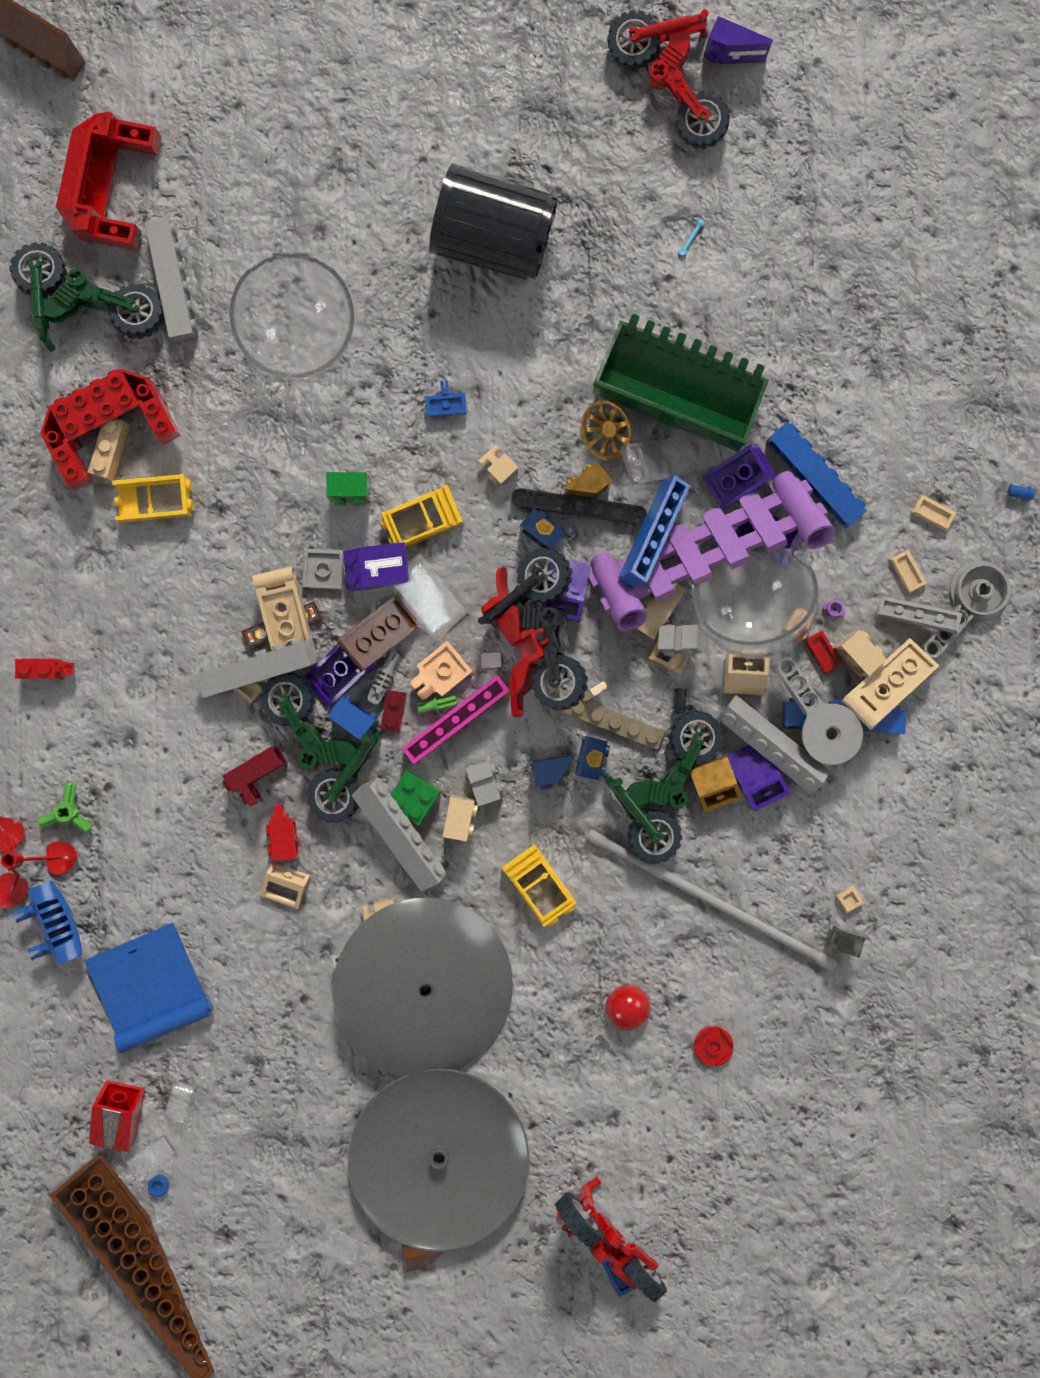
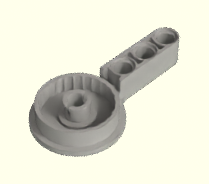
M973 561L959 568L954 574L950 583V597L952 601L950 611L963 613L958 634L971 619L985 620L998 615L1007 605L1010 596V583L1006 574L997 565L987 561ZM980 585H983L986 589L984 595H979ZM934 629L922 642L920 648L931 658H936L941 655L958 634L946 631L947 637L944 640L940 636L941 630ZM929 644L934 647L932 655L927 652Z
M778 659L775 662L774 670L803 714L806 715L802 727V741L808 754L815 760L829 765L841 764L850 760L858 752L863 739V729L857 715L843 705L823 703L792 659ZM783 662L789 664V670L786 673L781 670ZM796 678L800 680V687L798 689H794L792 686ZM807 695L812 699L809 706L804 704V698ZM831 728L834 731V739H828L826 736L827 731Z

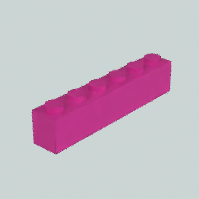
M498 675L401 749L411 762L416 764L505 696L509 689Z

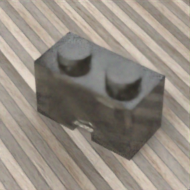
M833 925V928L827 934L828 945L837 951L860 958L866 938L856 932Z

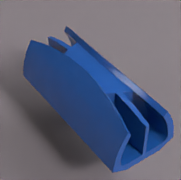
M49 881L27 890L26 892L31 901L30 905L12 911L13 915L24 913V915L15 920L16 923L33 916L37 917L46 940L44 943L27 949L28 953L39 950L37 954L30 957L33 961L50 953L57 966L81 956V942L74 917L65 898L54 882Z

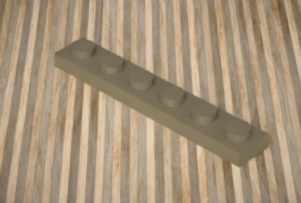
M559 689L553 694L556 698H560ZM580 700L579 704L571 707V709L558 710L658 750L665 733L663 730L589 701Z

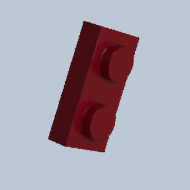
M392 690L386 691L380 729L401 731L407 693Z

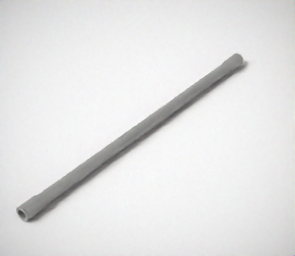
M592 829L587 834L586 840L605 848L805 955L830 971L835 969L838 961L832 957L816 951L658 865L641 860L633 852L609 840L606 836Z

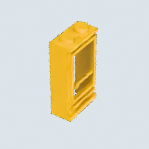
M184 474L112 481V485L117 487L118 497L114 501L115 505L119 507V516H115V519L120 523L192 517L191 511H194V503L190 499L192 482ZM180 483L182 510L154 513L150 486ZM147 486L149 513L139 514L137 487Z
M448 485L390 510L381 512L383 518L380 519L384 530H389L391 536L388 537L390 544L405 542L406 548L463 525L462 518ZM433 499L443 522V525L433 528V523L430 521L423 505L424 502ZM420 504L428 522L427 526L431 530L402 541L392 516Z
M535 843L523 853L515 856L509 863L502 865L504 872L543 926L547 924L549 927L559 920L558 916L563 913L567 915L575 909V899ZM542 863L547 873H543L540 878L523 889L517 880ZM550 874L567 900L543 917L526 891L542 879H546Z

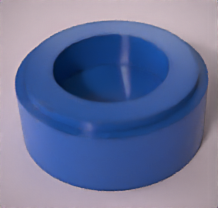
M161 1174L153 1176L148 1182V1191L155 1197L164 1195L169 1188L167 1177Z

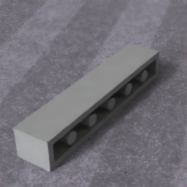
M168 217L146 221L145 227L168 336L173 343L197 338L195 331H198V325L191 313L194 312L192 300L188 299L187 293H190L188 281L184 280L183 274L186 273L184 262L180 261L179 255L182 254L180 243L176 242L175 236L178 235L176 224L172 223Z
M302 638L290 641L291 645L284 646V643L273 646V650L266 652V649L254 652L255 656L248 657L247 654L237 657V661L230 663V660L218 663L219 667L212 668V665L201 668V673L194 676L202 698L315 664L317 659L310 639L303 641Z
M737 695L717 718L811 795L824 783L830 773V770L812 758L804 749Z
M378 777L361 785L352 797L422 892L438 884L446 874L443 866L435 858L431 849L427 847L420 834L410 823L408 817L404 815L397 802L387 791L385 785L381 783Z

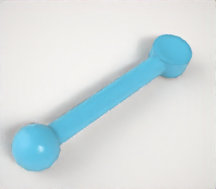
M703 220L697 221L695 230L684 247L679 250L680 256L686 255L688 246L699 229L704 226Z

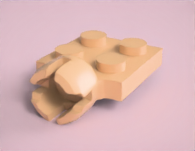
M446 641L416 665L420 673L411 680L410 686L414 691L422 685L425 686L417 692V695L422 700L427 699L435 692L442 697L473 671L451 644Z

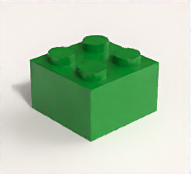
M326 472V497L335 506H346V503H354L355 506H366V503H371V478L367 472Z
M407 769L391 793V796L397 802L404 815L415 824L420 825L441 790Z

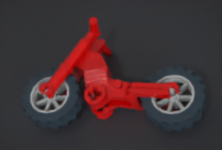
M703 9L699 14L683 16L661 23L656 22V20L654 21L650 14L646 15L641 10L639 12L630 10L629 13L624 12L620 14L621 17L615 18L607 36L608 48L612 59L619 66L623 65L625 69L633 68V70H637L641 66L644 68L648 65L647 63L655 59L660 45L663 42L669 41L662 54H660L659 60L653 62L650 67L651 85L658 90L663 88L669 89L673 97L681 105L678 108L676 117L677 130L680 138L687 145L690 144L695 149L698 147L707 149V147H714L717 142H721L728 131L730 120L727 103L722 100L720 95L717 94L716 96L712 91L707 93L702 90L697 94L695 92L692 93L680 71L686 62L690 50V35L699 32L702 38L708 36L706 21L709 15L708 10ZM629 28V35L624 34L623 32ZM620 37L629 40L622 45L619 43ZM630 45V53L623 50ZM712 110L716 112L717 117H709ZM689 117H690V118L693 120V122H694V123L691 124V125H689V123H688V118H689ZM718 121L714 129L709 124V122ZM696 126L697 128L700 127L699 133L694 132L692 129ZM703 128L710 131L709 133L702 134Z
M598 1176L580 1188L579 1198H576L570 1192H566L555 1203L558 1212L557 1216L565 1222L562 1230L566 1231L570 1238L575 1235L587 1247L589 1246L591 1254L600 1264L606 1259L610 1260L613 1272L625 1281L631 1289L637 1287L653 1302L661 1298L667 1292V1288L660 1275L656 1272V1269L659 1267L658 1263L634 1242L626 1243L625 1237L619 1230L612 1225L606 1216L597 1212L594 1207L592 1190L602 1183Z

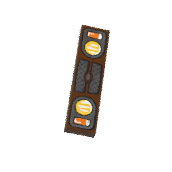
M315 601L304 605L309 625L323 620ZM264 622L241 631L249 650L269 642Z

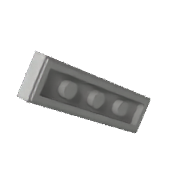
M882 596L877 617L958 634L963 613Z

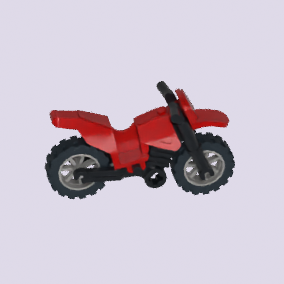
M537 548L532 553L529 552L525 555V559L520 561V568H517V583L520 585L515 586V589L510 593L507 584V570L504 567H498L496 571L498 596L492 597L482 606L481 613L483 616L478 619L480 625L491 624L500 629L509 644L518 648L522 653V660L512 667L509 690L511 715L515 718L523 716L524 696L531 689L535 690L534 695L540 700L542 705L555 710H568L573 706H577L579 701L584 699L585 691L588 690V676L585 675V668L580 665L579 661L565 656L560 630L568 623L567 614L552 607L545 609L528 608L525 605L530 599L540 603L555 602L556 599H561L565 592H568L569 583H572V569L569 567V561L561 553L549 548ZM543 561H546V564H545V567H544V570H543V569L541 568V566L539 565V563H541V562H543ZM552 562L556 566V568L548 571L550 563ZM557 572V579L552 577V574ZM554 583L551 588H548V584ZM573 679V687H570L568 683ZM547 684H549V686L552 687L550 692L548 690ZM558 688H559L560 698H556V697L553 696L554 692H555ZM563 690H570V692L564 697Z

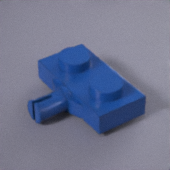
M445 380V388L444 382L440 381L441 393L434 396H425L427 417L467 414L465 393L455 394L449 392L447 380Z

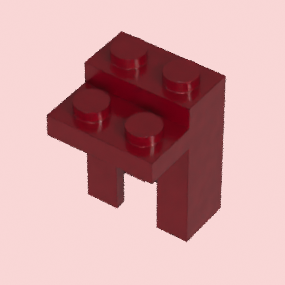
M272 746L222 775L224 779L222 782L227 791L231 790L232 793L241 791L240 798L245 805L248 804L250 807L263 801L254 783L288 762L279 747Z

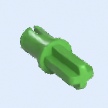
M454 695L440 699L435 697L434 700L417 703L419 715L436 711L440 713V710L456 707L458 703Z

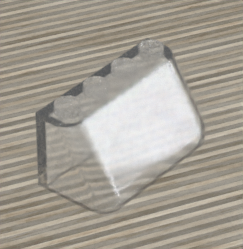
M419 552L407 563L409 582L390 587L396 594L399 592L404 597L402 602L408 609H414L417 613L414 616L421 625L426 624L429 628L426 632L433 641L438 639L441 642L471 617Z

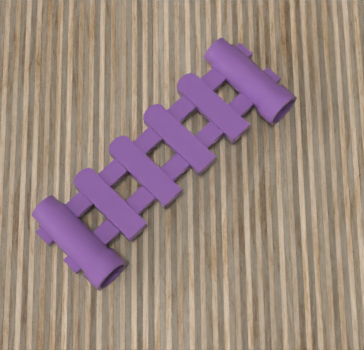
M790 471L782 472L772 482V487L775 490V493L761 499L758 493H748L740 498L741 508L726 515L718 508L709 510L703 516L704 525L690 531L681 524L673 526L646 584L633 589L620 580L618 576L626 559L617 562L609 552L599 553L592 558L590 562L592 574L588 575L594 589L600 588L604 595V598L600 599L606 613L611 612V616L618 629L621 631H632L640 627L647 619V612L639 599L650 594L654 596L656 602L675 595L672 585L686 578H690L694 586L713 578L710 570L711 567L727 561L731 570L750 562L747 552L761 545H764L768 553L787 546V539L784 535L797 529L800 538L807 548L817 549L823 547L832 540L835 534V529L827 518L828 512L821 502L815 504L810 494H813V490L806 480L800 481ZM784 507L789 516L775 521L770 512ZM750 522L755 531L738 538L733 528ZM713 538L718 547L701 554L696 545ZM676 554L681 564L664 571L659 561Z

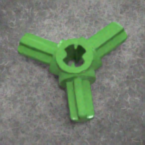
M65 783L62 801H59L58 806L54 807L52 812L38 817V824L41 828L58 822L59 824H72L84 834H87L92 829L93 825L80 815L81 811L78 810L77 803L74 802L77 787L75 783ZM68 808L69 811L67 813H69V815L65 816L64 813L66 812L64 811V809Z

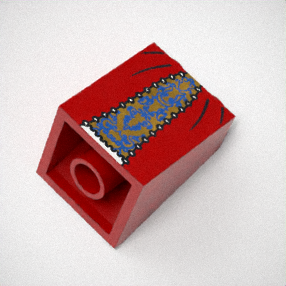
M106 1080L92 1105L89 1144L129 1152L135 1140L145 1088Z

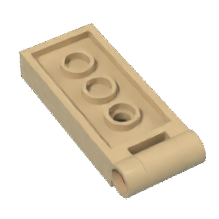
M290 566L253 575V584L271 651L273 646L284 643V646L291 645L290 641L302 638L303 641L310 639L317 659L293 567ZM281 604L285 605V611L280 610Z
M909 638L880 667L847 694L841 702L872 730L931 676L939 665Z

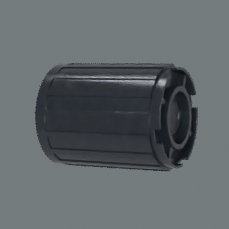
M452 163L448 168L438 197L430 233L429 252L523 280H528V278L536 280L548 244L558 198L551 197L550 193Z

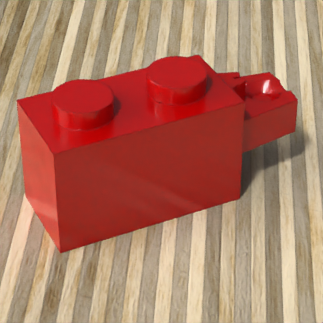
M15 659V679H63L65 676L75 675V663L63 662L62 659Z
M275 804L274 815H270L269 825H266L267 837L270 836L268 855L269 857L272 856V861L296 859L299 857L296 818H289V814H285L284 804Z

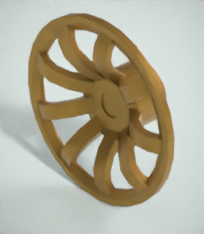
M608 400L592 403L584 412L581 421V433L589 451L596 457L604 460H613L621 457L628 450L632 440V427L626 412L618 404ZM604 405L613 407L610 417L606 414ZM599 406V413L602 418L595 416L592 410ZM618 411L623 416L625 421H623L619 417H616V413ZM588 417L600 424V426H586ZM625 426H627V437L622 436L625 432ZM587 432L601 433L592 441H589ZM605 439L600 453L593 446L600 440ZM617 439L625 443L620 451L617 448ZM611 442V448L615 454L606 455V449Z

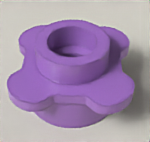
M835 598L833 601L823 604L829 620H834L835 617L846 614L840 598Z

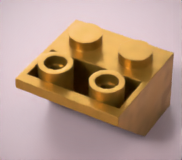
M598 462L594 465L590 463L582 469L583 472L580 476L574 475L566 481L564 493L565 495L596 499L610 488L612 480Z
M727 756L691 768L690 775L704 813L742 800L738 783Z

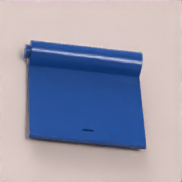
M174 923L165 925L84 960L116 1032L114 1043L121 1054L209 1017L212 1014L213 1004L205 996Z

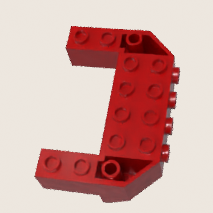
M112 112L96 113L72 129L56 208L71 231L80 240L138 251L142 232L136 224L105 218L119 148L158 156L162 136L156 127L118 120Z
M115 369L107 374L108 376L91 381L89 386L77 388L72 391L71 395L56 399L54 404L48 407L40 434L67 487L76 491L93 482L77 452L83 448L78 437L136 407L144 413L157 440L163 445L181 436L166 407L165 399L155 383L148 377L123 369Z

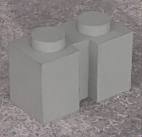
M699 625L659 626L658 650L669 657H674L676 654L696 656V653L703 652L704 630Z
M488 760L465 768L478 806L501 799L500 794H503L501 783H496L494 775H497L494 763L490 764Z

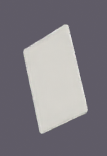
M481 653V667H501V653Z

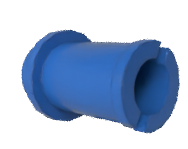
M1010 484L1007 496L1022 498L1028 502L1033 500L1035 489L1032 486L1023 487Z

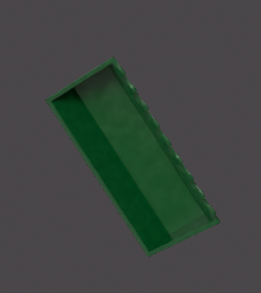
M637 314L631 315L629 323L620 320L593 383L592 394L651 417V419L656 421L652 431L654 436L658 434L661 423L668 425L663 435L664 440H668L672 428L682 429L739 452L741 447L746 444L769 379L761 377L765 368L764 365L757 364L754 372L751 373L746 371L749 363L747 358L742 357L738 367L730 364L733 358L732 352L726 351L721 361L714 358L718 350L717 346L710 345L707 354L699 352L702 341L699 339H694L691 348L684 346L686 334L682 332L678 334L674 342L668 339L671 329L667 326L662 328L659 336L652 333L655 322L652 320L647 321L644 329L636 327L640 318Z

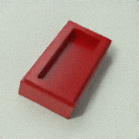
M823 630L804 640L823 674L842 665Z

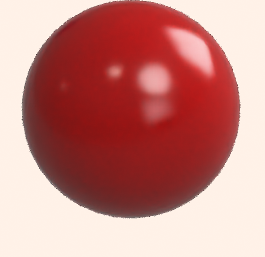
M632 985L620 986L614 989L608 996L605 1007L609 1021L616 1028L624 1031H633L642 1027L648 1020L650 1002L647 995L638 987Z

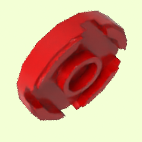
M716 1025L707 1026L701 1029L695 1036L693 1042L694 1051L698 1059L705 1065L721 1066L732 1057L734 1043L730 1034L724 1028Z

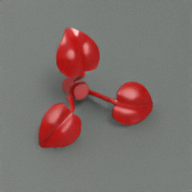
M0 816V850L7 852L1 857V865L12 872L0 876V908L12 907L20 903L27 895L28 882L25 879L19 878L20 874L14 868L21 867L24 861L47 860V868L50 872L56 875L64 874L73 867L78 859L75 848L66 842L55 841L46 847L47 856L23 857L21 853L14 851L17 849L16 844H20L24 840V826L16 819Z

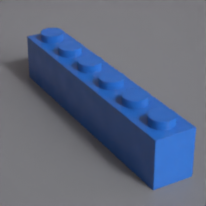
M786 422L766 442L801 481L806 480L813 490V494L844 529L848 528L867 511L865 503L851 493L852 489L848 484L840 481L838 473L825 464L824 457L813 451L811 443L798 434L799 430L797 427Z
M676 475L662 481L618 576L620 580L633 589L647 583L690 488V485Z
M789 698V702H783L782 726L803 727L806 715L803 714L795 700ZM809 699V703L804 704L806 706H809L812 702V699ZM829 701V704H839V705H841V702H840V701ZM897 706L872 730L860 720L862 729L865 732L905 734L907 710H900L901 706Z

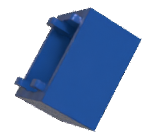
M352 696L341 697L327 717L361 740V736L363 734L369 735L379 721L376 719L377 714L371 713L370 715L352 702L354 699Z

